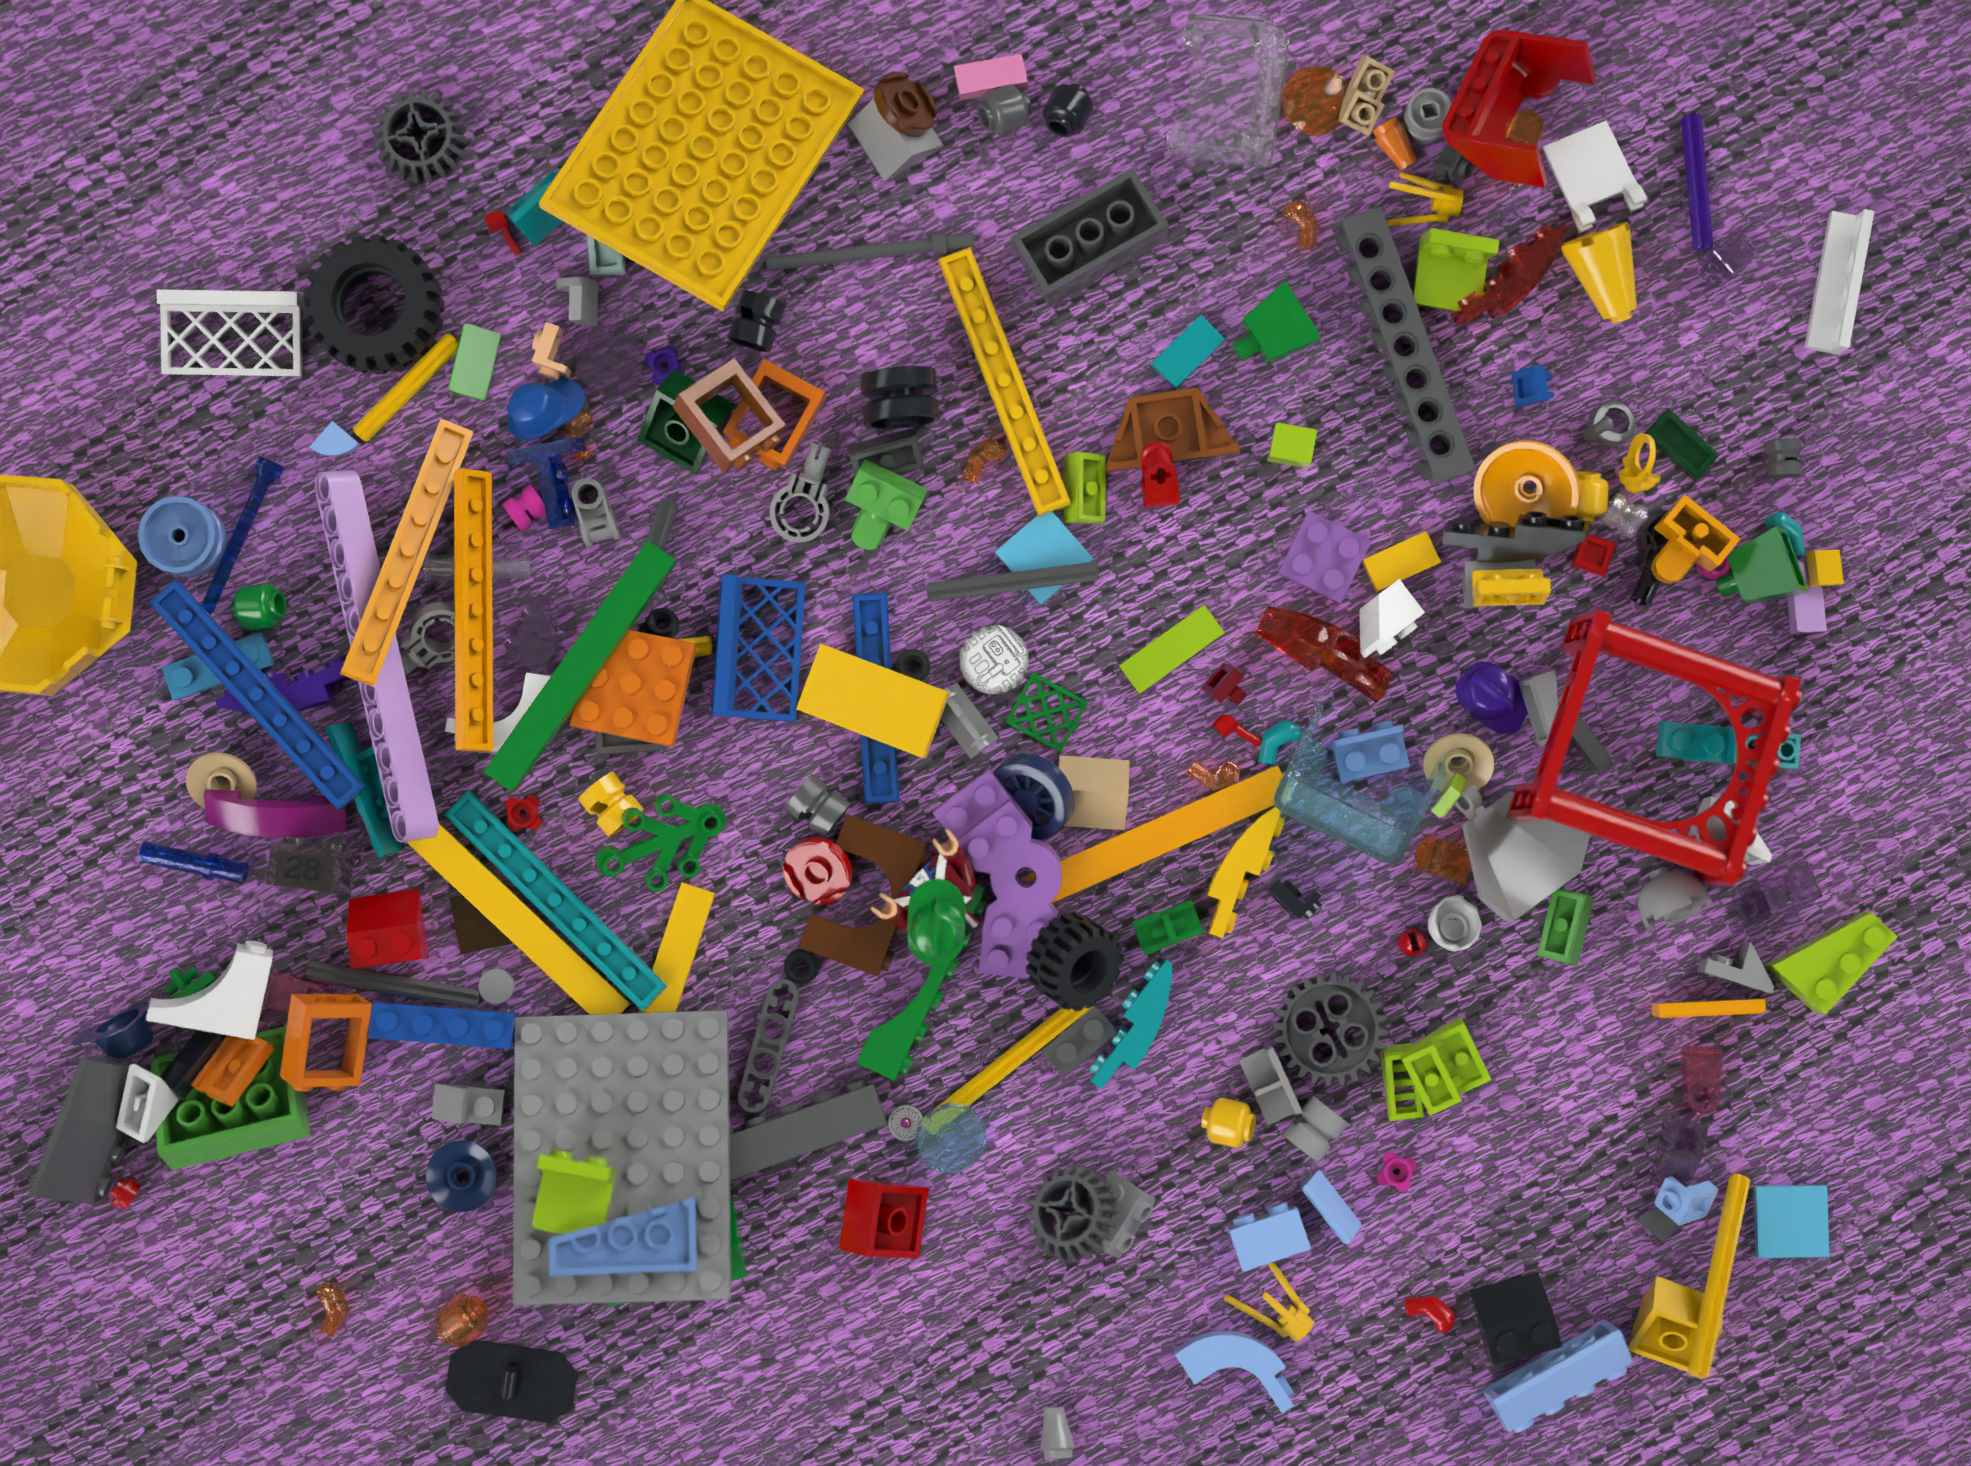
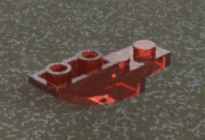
M1550 223L1531 234L1534 241L1525 246L1523 242H1520L1504 253L1507 259L1497 265L1501 273L1484 283L1487 289L1479 295L1473 291L1457 302L1460 308L1450 314L1455 324L1459 326L1467 323L1485 310L1491 319L1506 314L1519 304L1536 287L1554 262L1568 230L1566 224L1562 223L1552 228Z
M1268 606L1264 610L1254 634L1310 671H1313L1320 665L1376 703L1384 697L1393 675V671L1372 657L1367 656L1364 658L1360 653V638L1340 627L1304 613Z

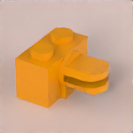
M1684 494L1673 503L1654 527L1655 530L1668 539V542L1652 561L1651 570L1656 579L1665 584H1673L1680 581L1696 562L1710 572L1723 562L1741 538Z

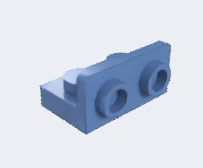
M1390 720L1373 724V731L1359 734L1358 728L1339 732V739L1332 741L1331 746L1340 783L1410 767L1402 732H1404L1403 725L1394 726L1393 721Z

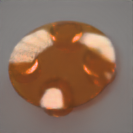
M1311 66L1301 69L1290 77L1283 89L1281 99L1283 112L1287 120L1301 132L1307 133L1310 136L1329 133L1342 124L1338 119L1348 85L1338 73L1329 68Z

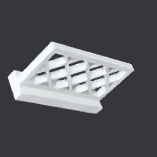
M157 289V304H160L161 374L302 376L303 292ZM170 311L183 312L192 321L180 335L170 326ZM191 312L202 313L196 318ZM210 312H218L227 322L215 336L201 323ZM225 312L238 313L231 319ZM245 313H253L262 322L250 336L236 324ZM260 313L272 314L267 319H265ZM280 313H293V328L283 337L270 323ZM196 327L210 339L198 353L184 340ZM231 327L245 340L232 354L219 341ZM266 327L279 340L267 354L253 341ZM171 335L175 338V340L172 343ZM292 336H293V346L288 342V340H289ZM181 344L193 358L184 367H171V352ZM214 344L228 357L218 368H211L201 358ZM248 345L262 357L252 369L245 368L236 359ZM283 345L293 354V369H280L271 359ZM198 362L203 368L191 367ZM233 362L238 368L226 367ZM267 362L273 369L260 368Z

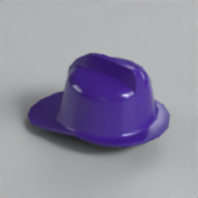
M1476 662L1456 682L1455 693L1459 704L1486 727L1499 734L1519 732L1528 714L1519 681L1498 665L1491 662Z

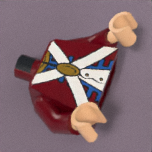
M945 830L949 836L947 843L941 845L935 838L933 839V844L939 852L894 899L883 893L879 895L886 901V904L881 910L871 906V910L880 918L888 919L902 930L907 931L910 897L917 886L927 880L942 879L951 882L964 897L965 907L975 898L972 893L976 888V881L971 861L960 848L957 839L950 830ZM968 910L965 913V938L980 923Z

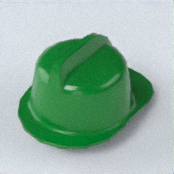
M942 879L925 881L917 886L912 893L908 906L907 939L909 948L920 961L934 966L947 964L955 959L962 950L965 939L966 908L964 897L959 889L949 881Z

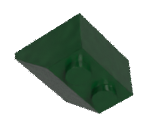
M674 369L656 389L637 441L697 475L709 454L673 408L678 394L697 382ZM717 394L699 406V408L721 435L735 404Z

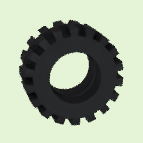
M1073 912L1072 915L1069 913L1061 914L1060 919L1054 917L1049 921V925L1046 928L1043 926L1038 931L1039 936L1037 939H1033L1030 945L1032 950L1027 953L1026 960L1029 961V964L1026 966V973L1030 975L1028 980L1035 986V989L1066 1010L1081 1011L1083 1007L1088 1009L1094 1006L1096 1000L1100 1002L1105 998V993L1108 990L1111 991L1115 984L1113 982L1115 978L1119 977L1121 972L1118 968L1123 963V956L1120 955L1122 951L1121 944L1117 942L1118 939L1114 934L1085 915Z

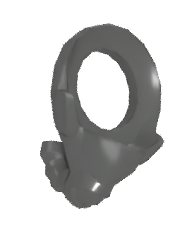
M1605 402L1590 412L1588 416L1590 423L1583 432V438L1586 442L1603 443L1607 448H1617L1619 444L1628 441L1634 435L1636 430L1634 414L1628 406L1620 402ZM1608 410H1619L1626 416L1628 421L1626 432L1617 434L1610 431L1614 428V424L1609 416H1605Z

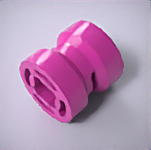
M531 483L522 489L521 495L517 498L510 497L502 503L505 510L522 532L531 527L534 519L537 517L543 518L551 512Z

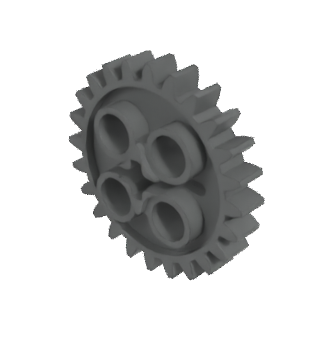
M1336 972L1331 973L1329 981H1325L1323 975L1317 973L1316 984H1312L1306 977L1303 978L1305 989L1301 991L1293 985L1291 988L1296 997L1294 999L1283 997L1282 1000L1288 1005L1287 1010H1276V1013L1284 1018L1283 1023L1273 1025L1275 1029L1283 1031L1282 1036L1274 1039L1275 1043L1286 1045V1048L1279 1053L1280 1057H1292L1287 1065L1289 1069L1301 1066L1298 1075L1301 1079L1312 1073L1311 1082L1313 1085H1317L1321 1077H1324L1326 1087L1328 1088L1332 1087L1334 1078L1338 1079L1342 1087H1346V1076L1349 1075L1356 1082H1359L1358 1071L1360 1069L1371 1074L1372 1071L1368 1062L1370 1060L1377 1063L1381 1062V1059L1375 1054L1376 1049L1387 1050V1046L1379 1040L1380 1037L1390 1035L1388 1030L1380 1028V1024L1387 1022L1389 1018L1386 1015L1377 1014L1384 1007V1004L1382 1002L1371 1003L1376 993L1372 989L1363 994L1362 991L1365 983L1362 980L1357 982L1354 987L1351 986L1352 978L1349 974L1344 977L1342 982H1339ZM1337 997H1345L1348 1000V1009L1341 1015H1334L1330 1009L1331 1002ZM1320 1001L1323 1004L1329 1020L1334 1025L1340 1024L1336 1034L1348 1054L1347 1058L1341 1057L1334 1039L1328 1034H1323L1327 1030V1025L1316 1008V1002ZM1305 1013H1313L1317 1019L1316 1026L1310 1031H1302L1299 1027V1019ZM1354 1028L1362 1029L1365 1034L1363 1043L1357 1047L1349 1046L1346 1040L1348 1032ZM1323 1044L1330 1045L1333 1050L1331 1060L1326 1063L1317 1062L1315 1058L1317 1047Z

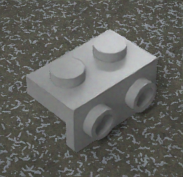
M1110 1170L1105 1180L1109 1181L1112 1185L1110 1191L1116 1193L1119 1197L1112 1205L1119 1207L1121 1212L1113 1215L1112 1220L1118 1222L1119 1227H1110L1108 1232L1113 1236L1114 1240L1108 1241L1103 1239L1102 1244L1105 1253L1120 1258L1123 1253H1126L1131 1248L1134 1242V1235L1141 1223L1145 1222L1151 1215L1152 1205L1156 1198ZM1093 1200L1089 1205L1090 1211L1092 1213H1094ZM1089 1226L1085 1227L1080 1235H1082Z

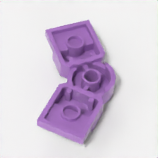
M988 768L935 808L933 814L945 830H950L958 841V845L971 861L974 870L990 873L991 886L995 896L987 901L978 973L1028 979L1030 975L1026 973V966L1029 964V961L1026 960L1027 953L1032 950L1030 945L1033 939H1037L1039 936L1038 931L1043 926L1046 928L1051 919L1057 918V909L1051 902L1058 894L1061 886L1062 867L1057 853L1049 844L1039 839H1031L1032 821L990 768ZM1029 867L1035 871L1036 877L1031 881L1025 882L1017 877L1016 872L1020 868Z

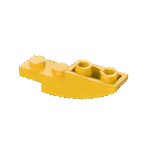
M1272 807L1257 818L1232 844L1219 864L1205 895L1218 900L1208 934L1223 938L1225 932L1231 934L1238 915L1232 912L1236 899L1243 900L1249 880L1244 879L1245 872L1259 876L1261 870L1267 871L1270 866L1274 851L1268 849L1272 837L1279 838L1285 818L1280 817L1282 808Z

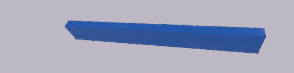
M174 579L149 602L338 811H341L366 788V785L179 580Z

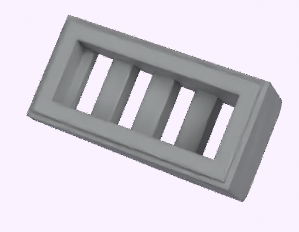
M1555 670L1539 673L1521 679L1518 682L1538 746L1540 745V747L1546 745L1558 708Z

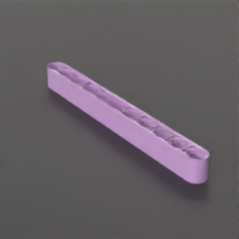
M354 470L319 472L315 479V493L351 647L381 568L358 473ZM395 633L375 686L372 687L359 682V687L392 832L398 842L434 838L437 835L439 824Z

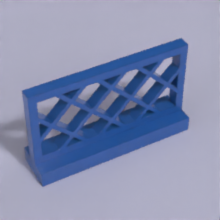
M723 574L720 577L710 717L796 722L806 582L737 577V575ZM742 585L756 586L766 598L750 610L741 599ZM764 587L776 589L771 594H769ZM781 589H796V605L786 613L773 599V596ZM767 601L782 616L768 629L754 614ZM742 607L747 614L740 619V611ZM796 610L794 623L789 615ZM748 617H751L763 633L748 645L739 635V625ZM785 619L794 629V639L783 648L770 631ZM764 636H767L779 650L766 663L752 650V647ZM738 641H739V642L742 644V646L745 648V649L742 650L739 654H738ZM792 645H793V657H791V656L788 654V652L786 651V650L789 649ZM748 651L761 668L746 680L736 668L737 660ZM783 654L791 663L792 672L785 680L780 682L768 666ZM764 670L777 687L762 699L749 682ZM737 676L738 679L742 682V684L735 689V682ZM789 680H791L790 692L784 687ZM743 687H746L758 701L749 711L734 710L735 694ZM780 689L789 699V714L774 713L765 701ZM762 705L767 712H755V710Z

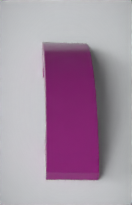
M209 789L204 791L207 823L230 832L258 837L298 838L347 830L346 806L341 811H338L324 795H310L308 802L241 799L240 791Z

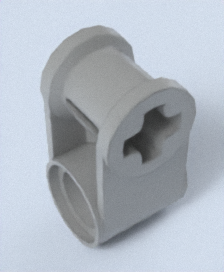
M583 478L577 481L572 489V499L586 548H592L593 543L606 539H621L618 524L604 487L591 478ZM589 486L596 487L598 490L597 500L592 504H583L581 493L584 488Z

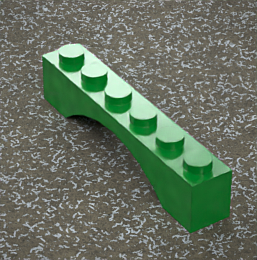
M977 883L972 893L975 898L965 908L972 915L981 916L989 897L983 895L986 888ZM973 931L964 939L963 948H966ZM953 959L947 964L932 965L927 980L918 995L905 1010L889 1022L871 1030L856 1063L893 1081L896 1080L898 1074L905 1077L914 1058L909 1056L908 1052L913 1042L920 1045L929 1026L923 1023L928 1010L936 1011L944 994L938 991L943 978L951 980L959 961Z

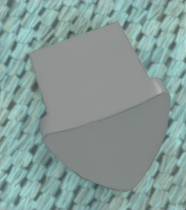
M588 277L557 279L556 290L569 292L568 320L584 327L597 326L599 284Z

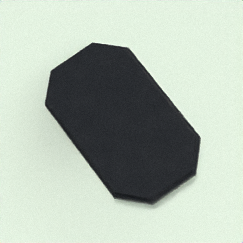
M472 1340L450 1355L445 1391L462 1411L551 1423L573 1408L578 1372L564 1355L558 1351Z

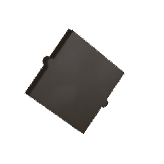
M463 895L450 897L454 918L452 928L456 929L460 954L514 944Z

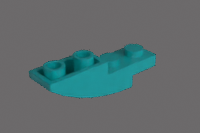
M1659 721L1656 757L1735 765V734L1733 728ZM1789 733L1786 742L1780 745L1777 758L1780 759L1778 769H1799L1801 734ZM1758 734L1747 737L1746 746L1749 749H1754L1755 745H1752Z
M1167 959L1161 964L1155 961L1143 976L1147 983L1140 992L1133 989L1121 1004L1126 1009L1122 1015L1133 1024L1129 1029L1123 1025L1110 1041L1115 1045L1107 1057L1101 1053L1089 1068V1071L1093 1073L1090 1081L1100 1089L1105 1086L1123 1061L1135 1070L1155 1039L1164 1017L1171 987L1172 963Z

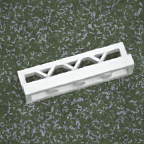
M1864 209L1858 215L1837 211L1829 213L1804 348L1839 355L1850 347L1875 211Z

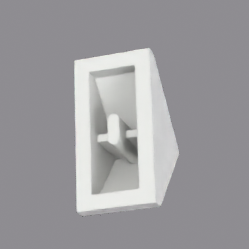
M132 1064L129 1066L116 1128L145 1143L149 1141L179 1099L160 1077L136 1064Z

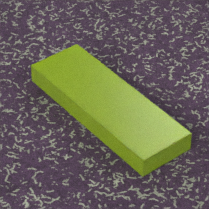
M1203 605L1120 664L1119 668L1137 693L1141 694L1225 632L1207 607Z

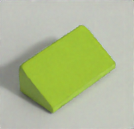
M1084 452L1065 454L1064 486L1071 505L1063 508V523L1105 524L1106 455Z

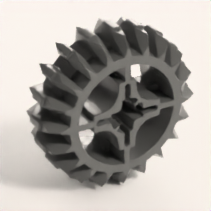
M422 88L419 96L416 97L413 90L408 89L407 99L405 100L399 94H395L394 100L397 104L394 107L389 103H384L383 105L388 114L386 116L382 114L376 115V120L383 126L372 128V133L379 137V139L373 142L374 148L381 150L378 159L382 163L388 162L386 169L390 173L398 171V177L401 180L407 179L410 175L413 183L418 184L421 180V174H424L426 181L432 183L434 179L432 172L435 171L441 178H445L446 172L443 170V167L447 164L451 169H456L457 165L451 158L453 156L463 158L464 152L457 146L466 145L468 142L467 138L461 135V133L467 130L464 122H458L462 117L461 112L458 109L452 110L454 104L450 99L442 102V96L439 92H435L429 97L427 89ZM420 111H429L439 115L444 119L445 124L437 125L436 122H424ZM408 116L407 125L403 129L396 131V135H394L398 124L403 118ZM418 124L426 134V136L422 135L424 137L421 141L422 148L413 137L417 136L415 133L419 131ZM444 137H446L442 148L434 156H431L432 147L436 143L444 141ZM402 146L404 149H415L420 161H411L399 156L395 148Z
M1066 1165L1065 1171L1059 1168L1053 1169V1179L1047 1175L1042 1176L1043 1188L1033 1187L1034 1192L1038 1195L1036 1200L1030 1199L1027 1201L1028 1205L1034 1207L1033 1212L1025 1215L1027 1220L1034 1222L1027 1230L1030 1234L1037 1235L1033 1242L1041 1248L1044 1247L1043 1251L1046 1255L1055 1256L1057 1260L1063 1262L1069 1258V1261L1077 1263L1080 1262L1081 1256L1085 1259H1093V1249L1098 1252L1104 1251L1103 1239L1108 1241L1114 1240L1113 1236L1108 1232L1110 1227H1119L1118 1222L1112 1220L1113 1215L1121 1212L1119 1207L1112 1205L1119 1197L1116 1193L1110 1191L1112 1185L1109 1181L1102 1180L1103 1176L1101 1173L1095 1170L1090 1171V1168L1086 1166H1079L1077 1169L1073 1165ZM1088 1191L1093 1199L1094 1213L1089 1208L1090 1197L1087 1196ZM1065 1193L1064 1197L1058 1201V1199ZM1063 1211H1077L1083 1214V1216H1069L1063 1213ZM1053 1214L1057 1220L1056 1230L1058 1231V1235L1056 1234L1053 1227ZM1089 1226L1087 1230L1082 1235H1080L1082 1230L1085 1227Z

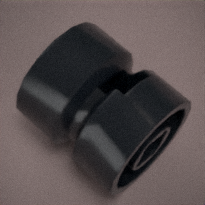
M747 290L742 291L737 307L740 317L733 319L728 339L741 346L760 352H771L776 337L773 326L780 324L786 307L785 304L761 293Z

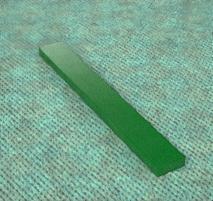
M646 541L484 770L485 774L509 791L516 792L678 563L676 559L650 541Z

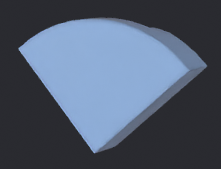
M332 421L309 447L325 456H341L352 453L361 445Z

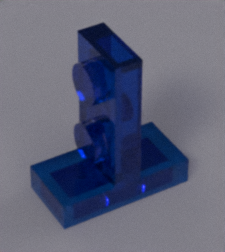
M584 437L567 438L507 452L509 466L536 463L549 529L575 525L576 509L573 499L569 496L567 486L569 472L567 466L562 462V456L587 451Z

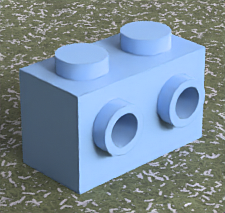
M1281 1202L1267 1207L1268 1214L1254 1218L1253 1213H1249L1233 1219L1234 1225L1227 1227L1243 1272L1311 1249L1298 1208L1295 1205L1288 1207L1287 1202Z

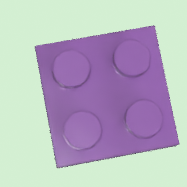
M1308 511L1277 574L1340 605L1372 541L1314 512Z

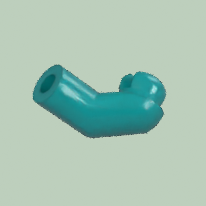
M1776 512L1775 515L1767 516L1765 519L1766 530L1768 531L1776 526L1786 529L1796 557L1806 556L1801 526L1784 512Z

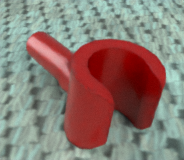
M501 211L486 214L485 218L490 232L501 230L514 255L517 256L522 253V249L511 233L507 217Z
M1221 715L1212 725L1224 738H1227L1234 731L1237 735L1257 747L1262 742L1261 738L1244 729L1232 716Z

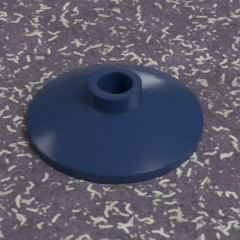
M454 1141L442 1146L433 1154L426 1169V1184L430 1195L440 1206L454 1212H467L482 1206L493 1194L497 1183V1168L492 1156L485 1148L471 1141ZM460 1169L469 1171L470 1178L467 1182H462L458 1179L457 1174Z

